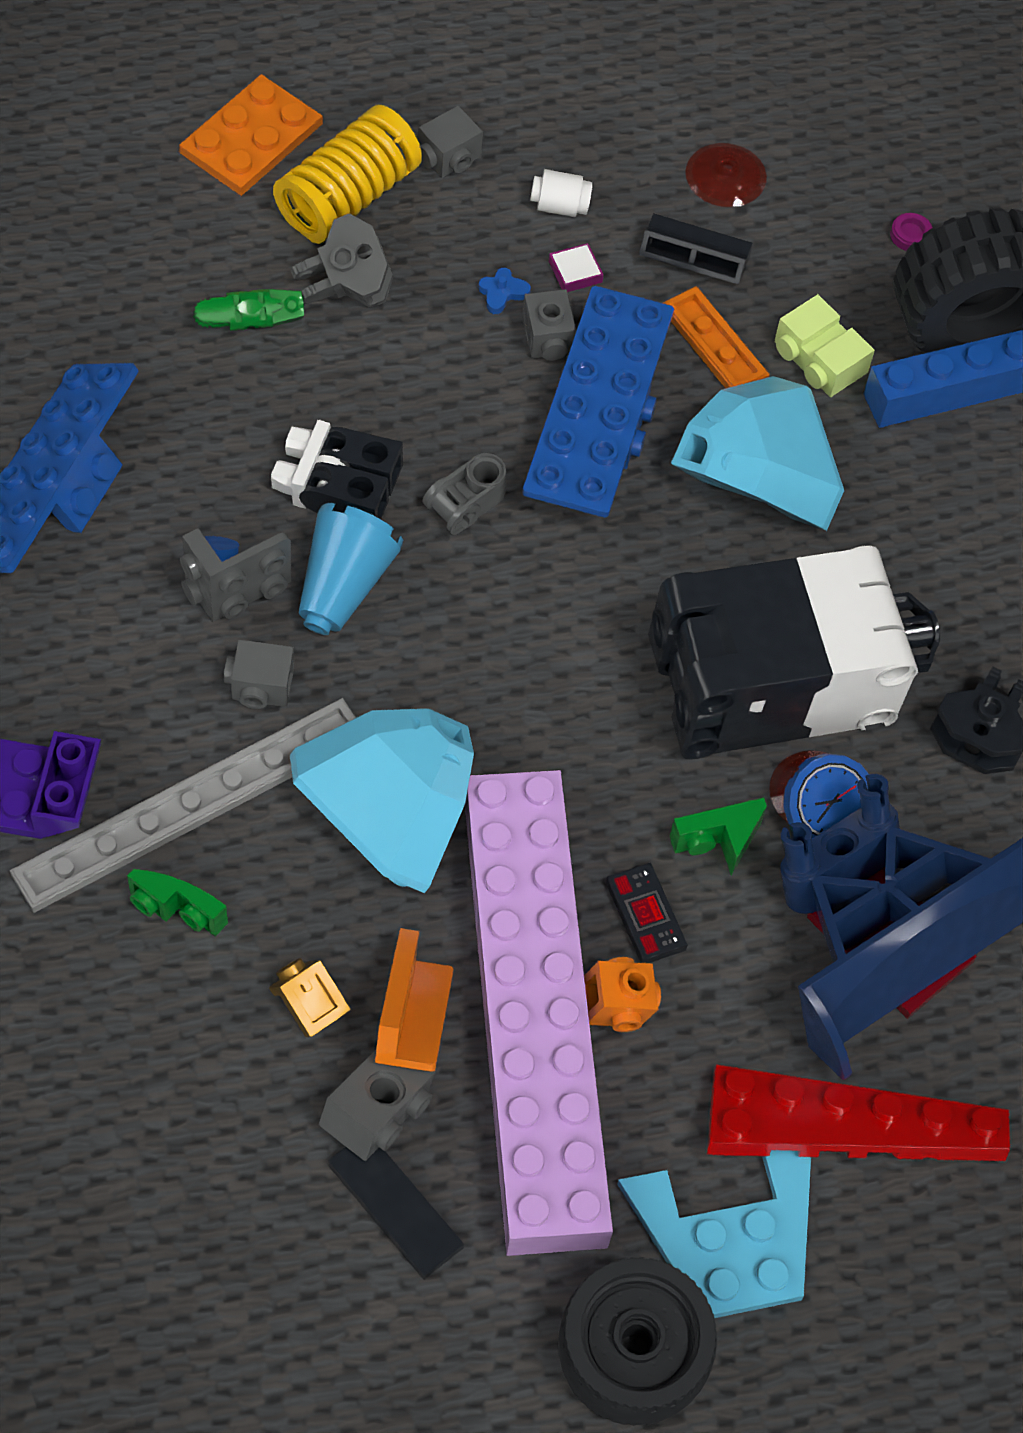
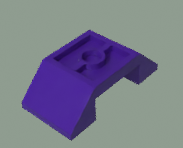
M57 731L53 733L50 747L0 739V832L42 839L79 828L101 747V739Z

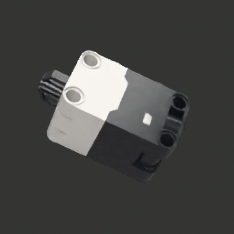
M860 546L846 551L697 573L683 572L675 574L663 581L660 586L648 633L658 672L661 675L669 676L673 688L674 709L671 717L681 754L685 759L691 760L705 758L716 753L843 731L866 730V725L883 722L885 726H889L897 720L898 713L917 673L929 671L936 649L940 643V627L934 612L925 607L909 592L892 593L879 551L873 546ZM909 610L915 616L901 618L899 612ZM927 647L930 650L927 654L913 656L911 649Z

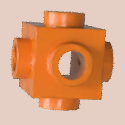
M617 957L608 961H598L584 975L589 1025L612 1026L613 1030L617 1032L635 1031L641 1028L659 1010L661 989L659 983L655 981L653 964L635 963L632 958Z

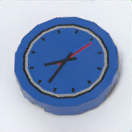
M820 754L806 759L797 768L800 769L795 772L793 778L790 777L785 787L783 807L788 824L796 822L805 823L811 828L814 838L861 808L857 784L862 778L865 781L867 791L865 776L868 775V772L860 763L847 756Z

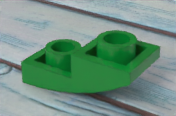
M133 869L127 875L131 894L129 897L130 901L141 913L148 917L155 913L167 922L178 909H181L179 915L189 927L197 932L205 928L215 937L228 924L227 906L214 896L190 883L166 874L147 870Z

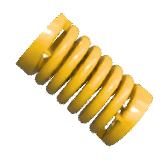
M375 105L359 116L356 121L350 123L346 129L336 134L335 138L327 141L323 147L305 158L300 165L292 168L283 177L279 178L273 186L276 204L285 220L312 243L320 244L327 240L334 219L349 213L356 217L361 209L371 205L372 200L380 198L383 192L393 187L395 182L401 181L410 172L419 167L422 161L420 144L410 126L399 114L384 105ZM396 143H398L399 146L401 147V149H402V151H403V153H404L405 159H404L402 153L400 152L399 148L397 147ZM288 196H289V198H290V200H291L293 206L295 207V209H292V207H291V205H290V203H289V200H288ZM299 213L311 226L306 225L296 214Z

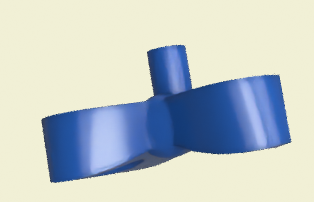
M500 268L496 272L495 277H483L479 281V291L487 296L486 306L492 314L501 313L507 301L524 300V295L531 292L530 284L524 280L512 277V272L508 268Z

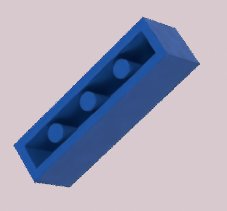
M1023 330L871 366L863 395L878 427L881 428L1023 393Z

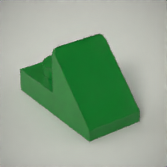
M760 798L674 818L670 833L674 852L689 851L690 855H701L711 851L717 843H720L732 876L762 823L767 807L765 799Z

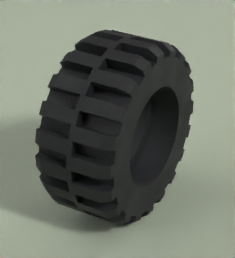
M990 208L989 212L981 213L979 210L967 212V216L959 219L953 217L944 221L943 226L938 229L931 228L925 232L920 242H913L907 249L906 257H901L895 271L893 287L909 337L920 350L929 353L1023 330V211L1011 208L1009 212H1006L1002 208Z

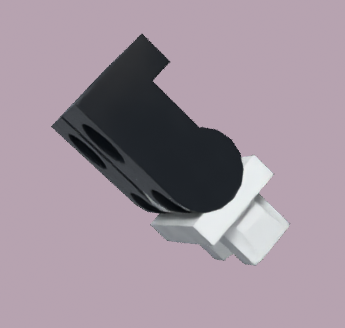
M317 420L314 430L292 426L286 440V455L300 458L301 460L299 465L281 460L277 461L271 474L273 489L292 495L294 506L305 509L307 507L311 511L318 513L322 505L335 503L332 511L344 513L346 507L351 506L374 515L381 520L389 502V496L393 492L403 467V442L343 427H331L330 423Z

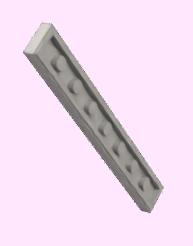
M341 698L11 869V876L32 912L35 913L292 778L290 754L295 748L356 717L344 699Z

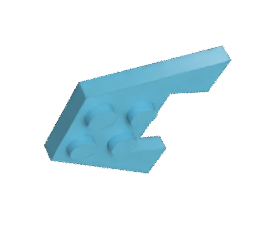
M771 1150L770 1156H762L774 1199L679 1218L667 1170L619 1179L617 1185L666 1263L679 1268L682 1273H686L689 1278L696 1282L698 1288L700 1287L703 1294L706 1295L708 1304L711 1305L712 1312L714 1313V1318L801 1301L804 1297L811 1157H799L798 1151Z

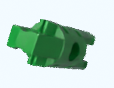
M276 289L227 292L226 297L210 298V300L205 298V300L197 302V306L194 307L195 316H193L195 322L198 323V326L201 325L202 328L229 326V330L234 331L244 330L250 326L255 328L273 327L303 319V296L301 291Z

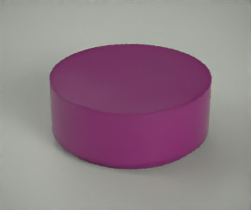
M904 213L893 221L890 236L898 248L907 251L913 242H920L923 234L933 227L929 220L920 214Z

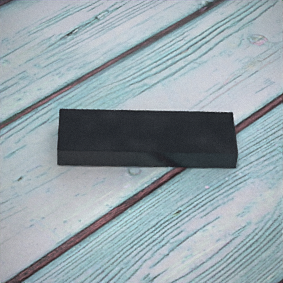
M347 1147L328 1160V1166L423 1280L464 1248V1243L387 1152L380 1147L366 1161Z

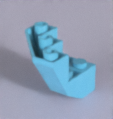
M774 376L720 390L688 423L671 462L672 465L695 479L767 503L789 518L827 531L844 493L841 478L811 389L805 385Z
M431 709L372 710L295 748L290 754L293 784L384 877L389 878L398 886H409L423 893L427 891L466 801L474 756L468 726Z

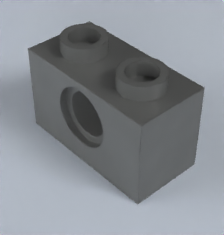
M375 1050L327 1098L319 1126L366 1161L379 1147L386 1151L396 1141L403 1129L401 1124L409 1116L417 1119L425 1111L433 1098V1095L428 1091L436 1073L435 1071L429 1072L375 1063ZM375 1099L382 1100V1101L386 1102L387 1104L380 1103V1102L376 1101Z

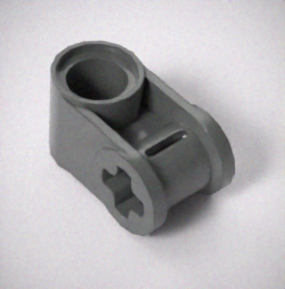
M478 454L450 475L436 481L425 493L422 501L423 505L428 510H435L447 523V530L452 535H457L475 523L478 517L503 500L506 491L505 464L501 458L494 454ZM487 479L493 482L484 484L479 481Z

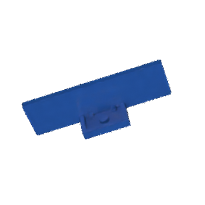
M598 286L591 288L523 486L524 496L604 518L609 516L623 469L628 468L631 456L640 457L646 436V432L640 430L642 421L651 423L657 398L650 396L652 380L673 317V306Z
M134 363L74 364L63 375L62 382L52 398L43 406L41 415L31 431L22 439L20 448L15 456L0 473V573H12L15 571L51 512L70 531L81 533L123 466L99 435L139 372Z

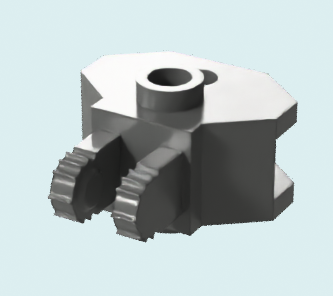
M350 213L333 220L326 244L317 248L318 255L292 266V276L297 280H304L324 271L328 275L327 279L301 290L303 303L308 304L336 294L338 298L347 295L367 307H373L386 302L394 278L373 226Z

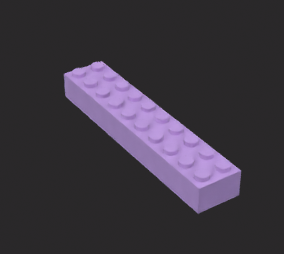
M561 770L471 775L465 801V815L506 1254L511 1256L605 1249L609 1246L613 1228Z

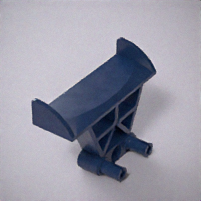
M868 774L865 776L867 791L865 781L861 778L857 784L861 808L813 838L811 828L805 823L800 822L789 824L791 839L789 830L786 827L781 832L785 857L781 862L780 869L786 904L797 913L807 914L817 911L833 960L831 965L798 986L808 1047L842 1080L852 1075L844 1042L1023 923V838L990 859L901 830L898 812L889 803L888 780L880 774ZM886 867L885 884L866 880ZM945 884H952L920 906L917 905L918 902ZM889 921L893 922V924H891L878 934L874 935L873 937H871L870 939H868L867 941H865L849 953H845V950H847L848 948H850L851 946H853L869 934L873 933Z

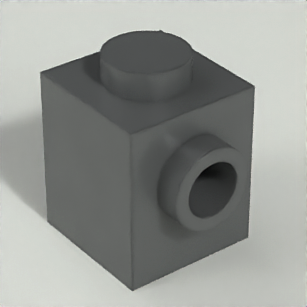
M456 106L419 127L418 142L422 152L421 164L427 169L433 168L441 178L452 172H464L474 160L481 157L483 131L459 106Z
M567 289L525 294L522 318L531 358L543 357L550 361L563 358L566 354H569L576 334Z
M238 640L235 657H227L224 671V683L231 684L232 700L240 701L242 705L252 709H262L267 705L287 707L294 672V647Z

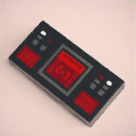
M651 863L607 877L606 885L641 963H651L686 951L688 944Z

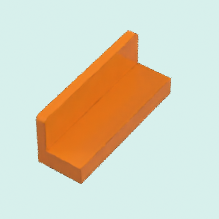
M400 928L379 1024L375 1063L432 1072L436 1069L454 969L448 965L416 961L419 931Z

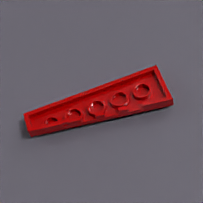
M716 1064L712 1084L707 1154L770 1156L771 1150L798 1151L799 1157H818L820 1151L847 1152L848 1158H866L869 1152L892 1153L897 1159L934 1158L937 1160L1006 1161L1010 1151L1009 1110Z

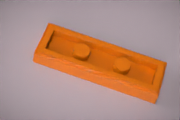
M697 286L663 302L674 307L672 324L725 389L770 376Z

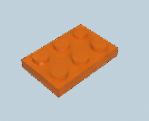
M261 74L179 144L180 154L242 196L323 124V116Z

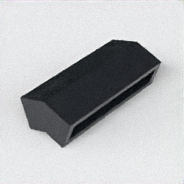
M653 213L649 226L645 230L639 255L739 285L747 266L753 243Z

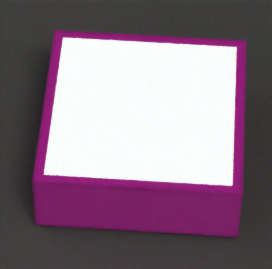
M588 243L549 254L548 262L562 290L567 289V292L603 283L604 274Z

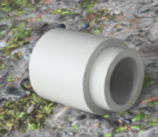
M544 169L542 177L534 176L530 201L538 202L537 211L576 217L577 213L587 215L592 182L583 180L581 175Z

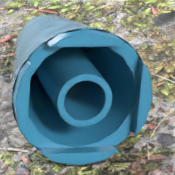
M335 503L322 505L317 514L299 607V615L305 619L304 626L321 635H329L330 630L338 632L342 629L399 554L403 545V538L401 536L396 540L391 537L394 528L386 522L351 506H347L344 513L332 511Z

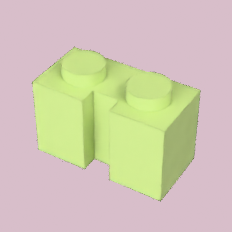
M817 294L780 318L774 342L778 352L784 359L788 361L793 360L804 371V375L812 387L815 389L821 388L831 398L868 373L875 350L853 328L846 330L840 325V315Z

